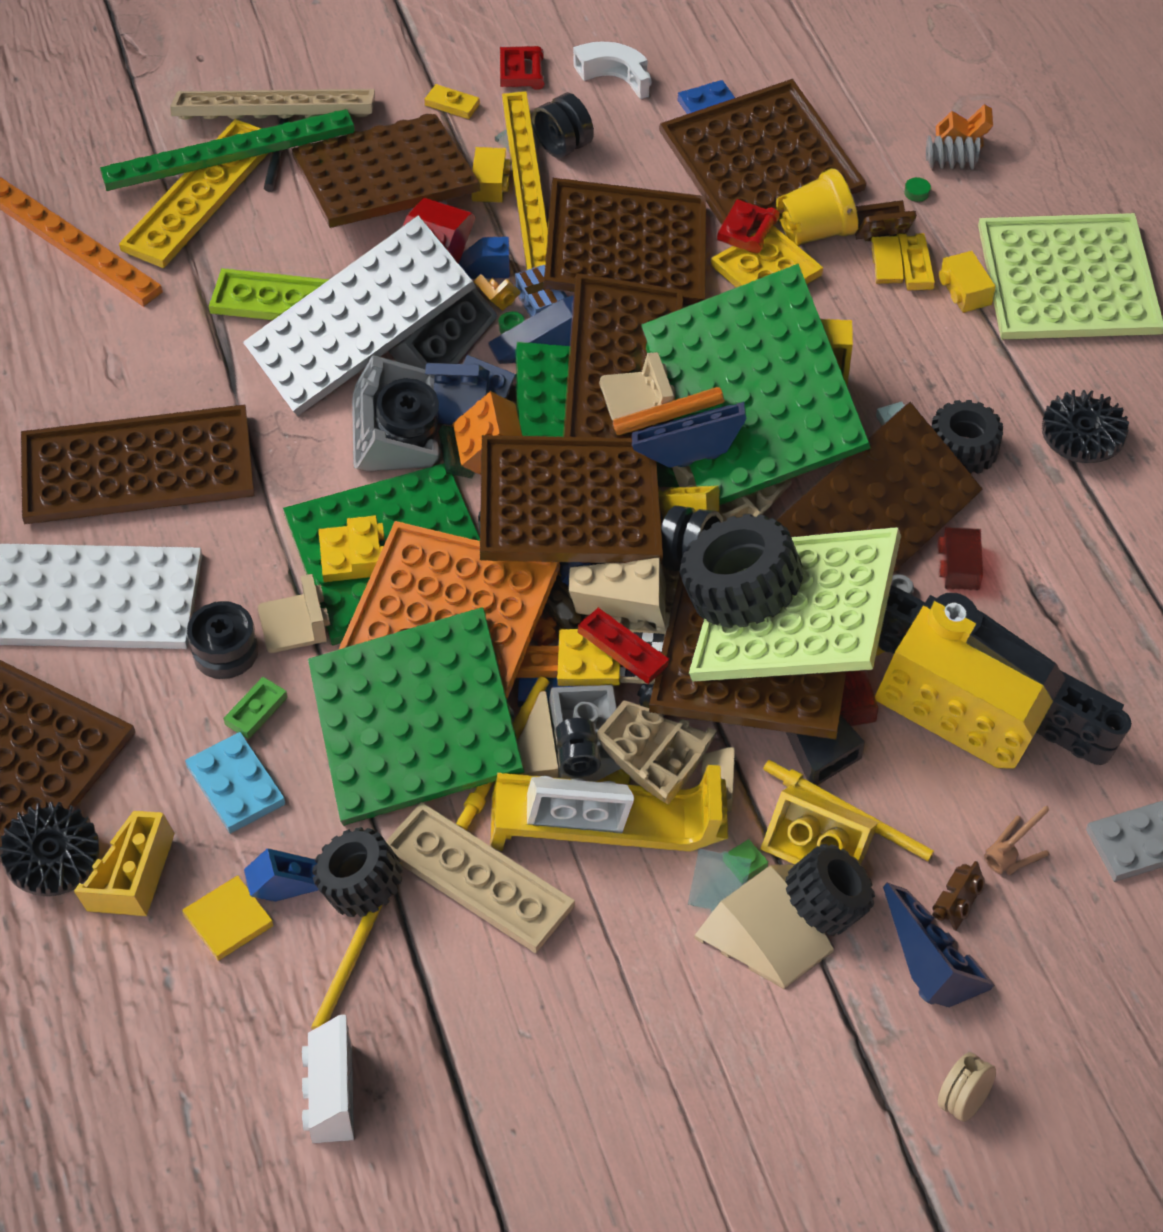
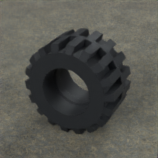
M956 400L954 404L947 403L943 406V409L939 408L936 411L931 427L970 474L972 472L979 474L983 472V468L988 470L992 467V463H995L997 460L1003 436V423L1000 422L1001 418L998 414H993L994 410L991 407L986 408L981 402L972 403V400H966V402Z
M362 827L355 828L352 832L348 829L343 831V835L339 837L336 835L331 839V843L323 846V852L317 855L315 859L317 865L313 866L312 873L315 875L313 880L319 891L338 913L346 914L348 917H355L356 914L359 917L366 916L370 911L372 913L378 911V907L382 904H388L390 896L397 893L398 888L396 886L401 884L403 878L400 875L403 872V866L400 864L401 861L378 832L375 833L370 828L364 830Z
M822 844L814 848L788 871L789 875L786 876L785 881L788 885L786 892L790 896V902L796 908L797 914L801 918L803 917L810 927L814 926L817 931L821 933L826 932L828 935L843 933L866 915L873 907V898L875 897V892L871 888L873 885L872 881L868 878L864 867L858 863L859 861L854 856L849 855L848 851L840 850L836 845L831 844L828 846L827 844Z

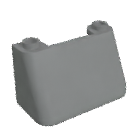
M372 355L355 385L352 396L353 464L355 469L379 471L429 468L439 461L441 448L438 447L436 440L429 439L422 448L386 438L385 431L377 429V400L383 387L394 380L410 378L418 379L428 384L434 390V379L425 374V369Z

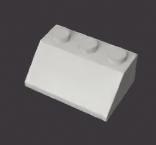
M550 776L532 777L527 792V825L622 833L634 797L627 784H616L612 781L590 782L578 778L566 780L554 779Z
M338 1015L309 1032L308 1046H302L303 1067H308V1077L302 1078L303 1099L309 1098V1109L302 1111L303 1130L310 1132L312 1143L354 1140L352 1042L346 1015Z

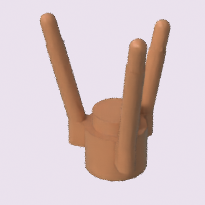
M1044 806L1008 841H1005L1021 821V816L1017 815L995 843L986 850L984 854L985 861L994 872L1002 874L1006 871L1009 875H1012L1019 868L1049 855V851L1044 850L1016 862V857H1018L1019 853L1014 846L1049 811L1048 806Z

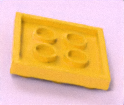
M772 225L764 239V246L761 252L752 253L731 246L711 258V266L736 288L796 264H799L806 284L823 275V267L774 225Z

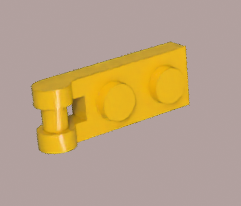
M916 233L915 236L897 234L907 291L934 289L935 281L925 233Z

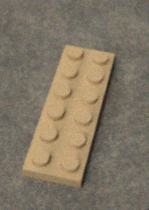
M422 802L386 841L400 859L403 867L534 953L538 952L575 907L574 899Z

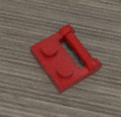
M539 46L500 47V87L531 86L534 90L542 89L545 85V79L542 75L543 49ZM525 59L532 61V74H525Z
M737 199L717 233V240L752 253H759L764 246V239L769 230L780 218V213L772 207L764 209ZM756 221H761L762 223L755 236L749 238L748 235Z

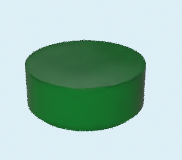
M914 177L906 181L904 194L911 201L921 202L929 197L931 185L926 179Z
M514 311L502 314L498 320L500 333L503 334L525 321L524 316Z

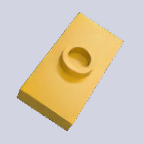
M438 84L434 85L424 99L425 106L466 119H470L480 105L479 97Z

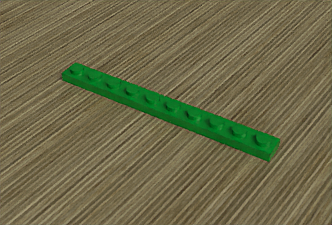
M344 109L150 156L139 157L133 160L113 163L100 167L106 191H111L354 133V124L348 110Z

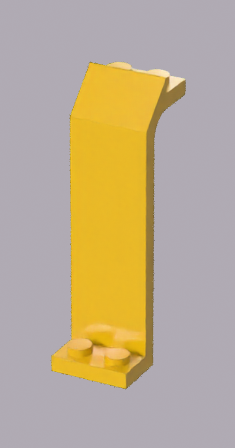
M708 765L701 783L694 788L680 790L669 805L650 794L641 786L627 785L633 794L634 801L622 833L527 825L528 788L531 778L540 776L497 773L492 793L490 846L497 851H503L505 840H511L512 836L689 852L728 839L726 780L721 778V766Z

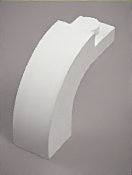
M591 42L573 47L574 68L583 81L599 76H616L625 80L640 100L649 97V86H651L652 82L650 74L647 72L648 60L637 50L615 42Z

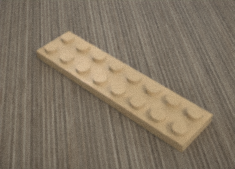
M375 89L177 91L170 106L171 116H178L179 119L183 120L191 119L193 116H203L205 119L228 116L231 119H239L243 115H253L254 118L258 119L266 118L268 115H278L280 118L303 115L309 118L318 116V114H327L347 109L349 114H353L355 117H365L373 112Z

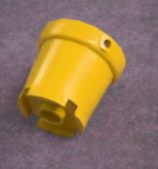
M831 168L821 173L818 179L788 194L782 195L776 200L777 210L784 209L782 213L783 218L779 219L783 231L797 246L835 235H852L858 230V215L853 196L843 175L837 169Z

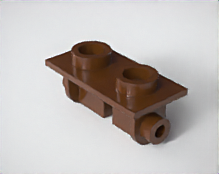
M974 861L971 867L967 864L956 867L946 884L947 890L954 893L942 891L932 907L934 911L932 913L933 917L939 921H944L945 918L949 919L955 931H957L963 919L968 917L971 905L977 895L982 893L985 886V879L978 861Z

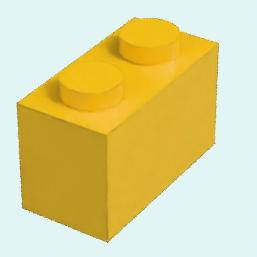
M475 147L472 171L480 183V191L471 193L472 201L503 202V194L509 190V176H506V174L511 173V159H506V148Z
M972 250L943 258L942 268L939 271L940 282L943 286L947 287L952 301L959 306L963 313L992 305L995 284Z

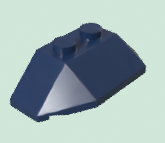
M741 402L735 405L712 409L652 426L646 430L633 432V450L669 468L675 466L686 467L694 461L704 458L715 459L722 453L727 452L746 421L745 403Z

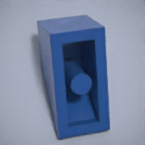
M482 237L463 252L459 262L460 267L470 279H476L480 274L486 279L510 278L509 237Z
M267 848L244 869L250 897L277 902L318 891L319 889L313 880L315 875L312 873L313 866L317 865L315 859Z

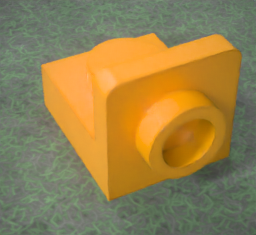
M480 274L473 281L490 301L502 311L511 305L521 293L508 279L499 284L494 278H491L489 281Z

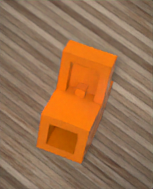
M984 104L968 120L951 111L935 126L936 136H941L943 143L947 136H951L953 144L958 136L962 138L963 144L967 137H971L973 143H975L977 137H980L981 149L984 146L983 135L987 134L993 127L992 108Z

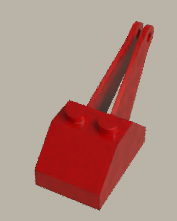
M423 198L408 213L403 226L419 216L459 264L476 217L471 212Z

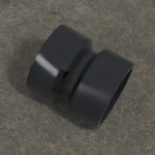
M571 718L559 723L555 729V737L559 750L558 760L561 773L572 778H582L596 773L600 769L601 760L594 722L586 718Z

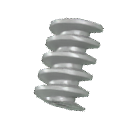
M927 136L926 161H928L930 168H933L935 162L938 161L940 169H943L946 161H948L950 169L954 168L956 162H959L960 168L964 169L966 162H969L971 170H974L979 159L980 137H977L975 143H973L971 137H967L963 144L962 138L958 136L953 144L951 136H947L944 143L941 136H936L934 143L931 136Z

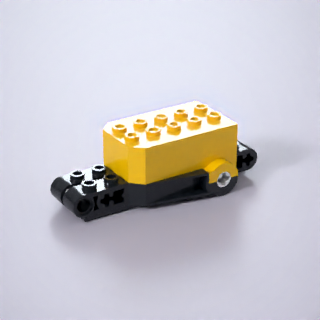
M890 586L878 646L883 651L894 655L874 697L875 701L996 768H1015L1035 733L1043 736L1047 741L1065 748L1074 756L1085 759L1095 765L1106 764L1112 758L1132 725L1131 718L1122 710L1124 704L1061 671L1053 660L985 613L977 610L973 601L959 593H945L936 598L930 595L927 601L924 602L900 588Z

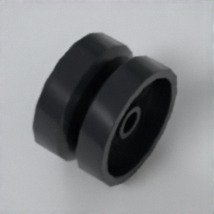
M566 92L552 99V102H547L533 111L532 123L541 145L551 156L558 159L563 158L574 152V149H579L592 142L594 137L592 119L584 104L574 94Z
M403 378L387 384L378 395L377 429L385 431L386 438L423 448L429 439H434L437 434L439 400L436 392L428 384L418 379Z
M675 505L665 516L661 526L662 565L666 569L680 571L681 560L691 541H696L698 534L704 529L707 531L712 528V524L718 521L720 523L724 522L720 513L705 509L696 511L694 508Z
M219 601L204 605L193 613L187 625V637L197 669L206 676L215 679H230L242 675L253 666L258 657V642L253 620L245 608L233 602Z

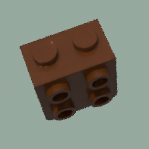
M903 200L856 206L858 215V230L855 233L856 240L864 239L865 241H871L872 237L889 235L890 237H896L897 234H905L917 217L916 211H905Z

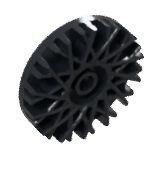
M1072 390L1071 394L1065 392L1062 400L1057 395L1056 399L1051 401L1050 407L1047 405L1042 421V434L1050 448L1060 456L1079 463L1103 462L1117 455L1126 442L1129 421H1127V416L1122 417L1123 407H1119L1118 403L1113 407L1110 405V396L1104 398V394H1101L1099 399L1093 398V390L1088 395L1083 390L1081 396H1075V390Z
M49 802V807L41 808V804L37 803L36 810L30 806L28 807V813L23 816L18 812L17 819H11V827L9 829L5 827L4 835L1 836L0 856L7 877L18 888L33 895L56 896L76 889L79 883L83 884L94 871L92 868L93 864L99 859V840L93 822L90 823L88 816L85 819L80 809L74 811V807L71 805L69 809H65L61 802H58L55 807L53 802Z

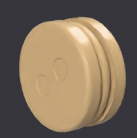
M972 1052L964 1054L948 1073L939 1092L938 1106L942 1110L953 1114L955 1118L962 1122L971 1119L980 1109L993 1086L996 1077L995 1066L980 1059L979 1056Z

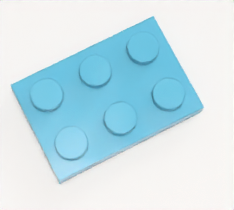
M241 732L185 760L186 767L230 834L286 805L283 795Z

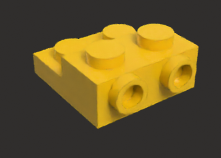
M376 515L348 518L347 526L319 529L323 581L331 582L371 576L384 547L379 546V541L385 540L383 523H377Z

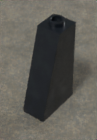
M841 715L836 739L786 732L806 779L815 785L821 784L862 759L865 741Z

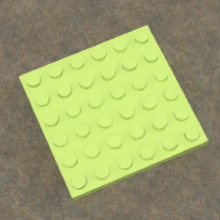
M1135 213L979 218L978 228L987 273L995 284L993 302L1001 340L1163 334V319Z
M898 527L792 537L804 572L797 595H792V602L787 607L783 606L780 608V613L774 617L770 615L764 618V622L758 624L756 622L749 623L747 627L740 628L737 625H733L732 628L721 626V624L717 626L704 619L689 671L692 681L873 669L901 539Z

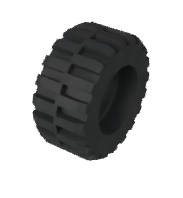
M743 514V517L740 518L736 516L729 517L725 522L720 523L718 521L712 524V528L707 531L704 529L698 534V539L696 541L692 540L688 545L680 567L683 584L697 613L708 622L717 626L721 624L723 627L732 628L733 625H737L741 628L747 627L749 623L756 622L758 624L764 622V618L770 615L774 617L780 613V608L783 606L787 607L792 602V595L796 596L800 589L804 574L802 570L803 565L790 532L782 523L773 518L770 519L759 514L757 517H754L752 514Z

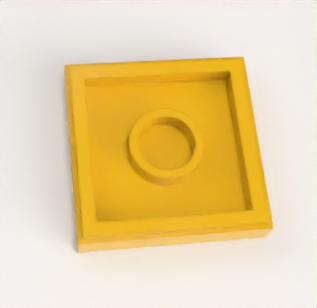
M238 875L182 909L185 918L217 961H220L274 926L272 919L256 898L250 897L249 889Z

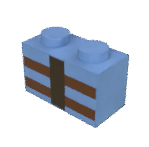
M545 265L515 274L516 287L521 291L518 297L530 317L567 297L564 291L543 288Z

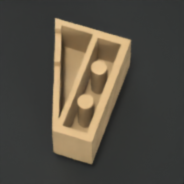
M659 558L626 563L570 567L569 593L576 613L590 615L599 607L611 617L628 618L629 622L639 623L640 620L654 622L657 627L665 628L666 579Z

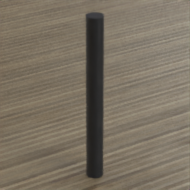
M280 118L278 125L289 122V118ZM283 150L271 153L264 183V190L267 192L274 190Z

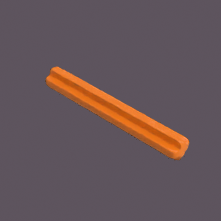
M715 387L613 420V426L616 434L622 435L724 402V396L721 388Z

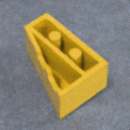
M133 811L110 841L112 846L102 860H96L92 866L94 869L92 874L84 884L79 883L74 890L86 911L147 916L175 835L164 813Z

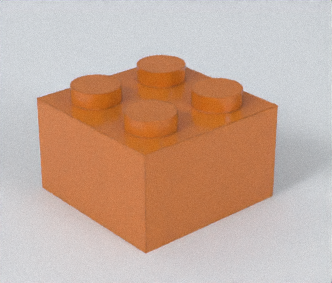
M491 391L453 423L461 466L480 475L482 435L522 436L515 403Z

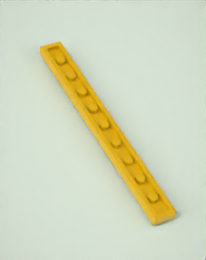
M524 91L503 93L502 103L526 270L545 265L548 228L527 92Z

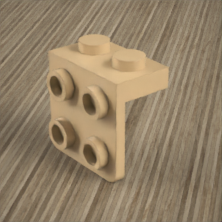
M658 352L647 353L642 372L604 375L600 378L599 384L612 420L675 400L674 387L669 384L666 365L661 362Z
M312 574L300 576L303 588L302 595L263 602L258 605L259 617L268 652L275 653L327 642L324 626L330 625L327 609L320 608L319 603L324 602L321 584L315 585Z

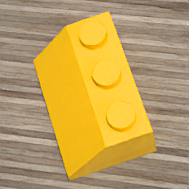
M790 785L781 791L760 850L790 863L797 864L817 846L822 844L830 846L832 844L838 846L840 850L848 851L849 855L854 856L861 865L879 822Z

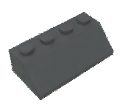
M474 288L388 350V352L397 362L426 369V363L457 364L498 315L478 290Z

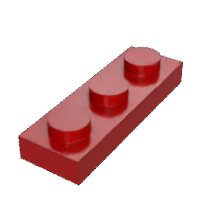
M599 607L578 625L577 632L648 685L668 666L669 658Z

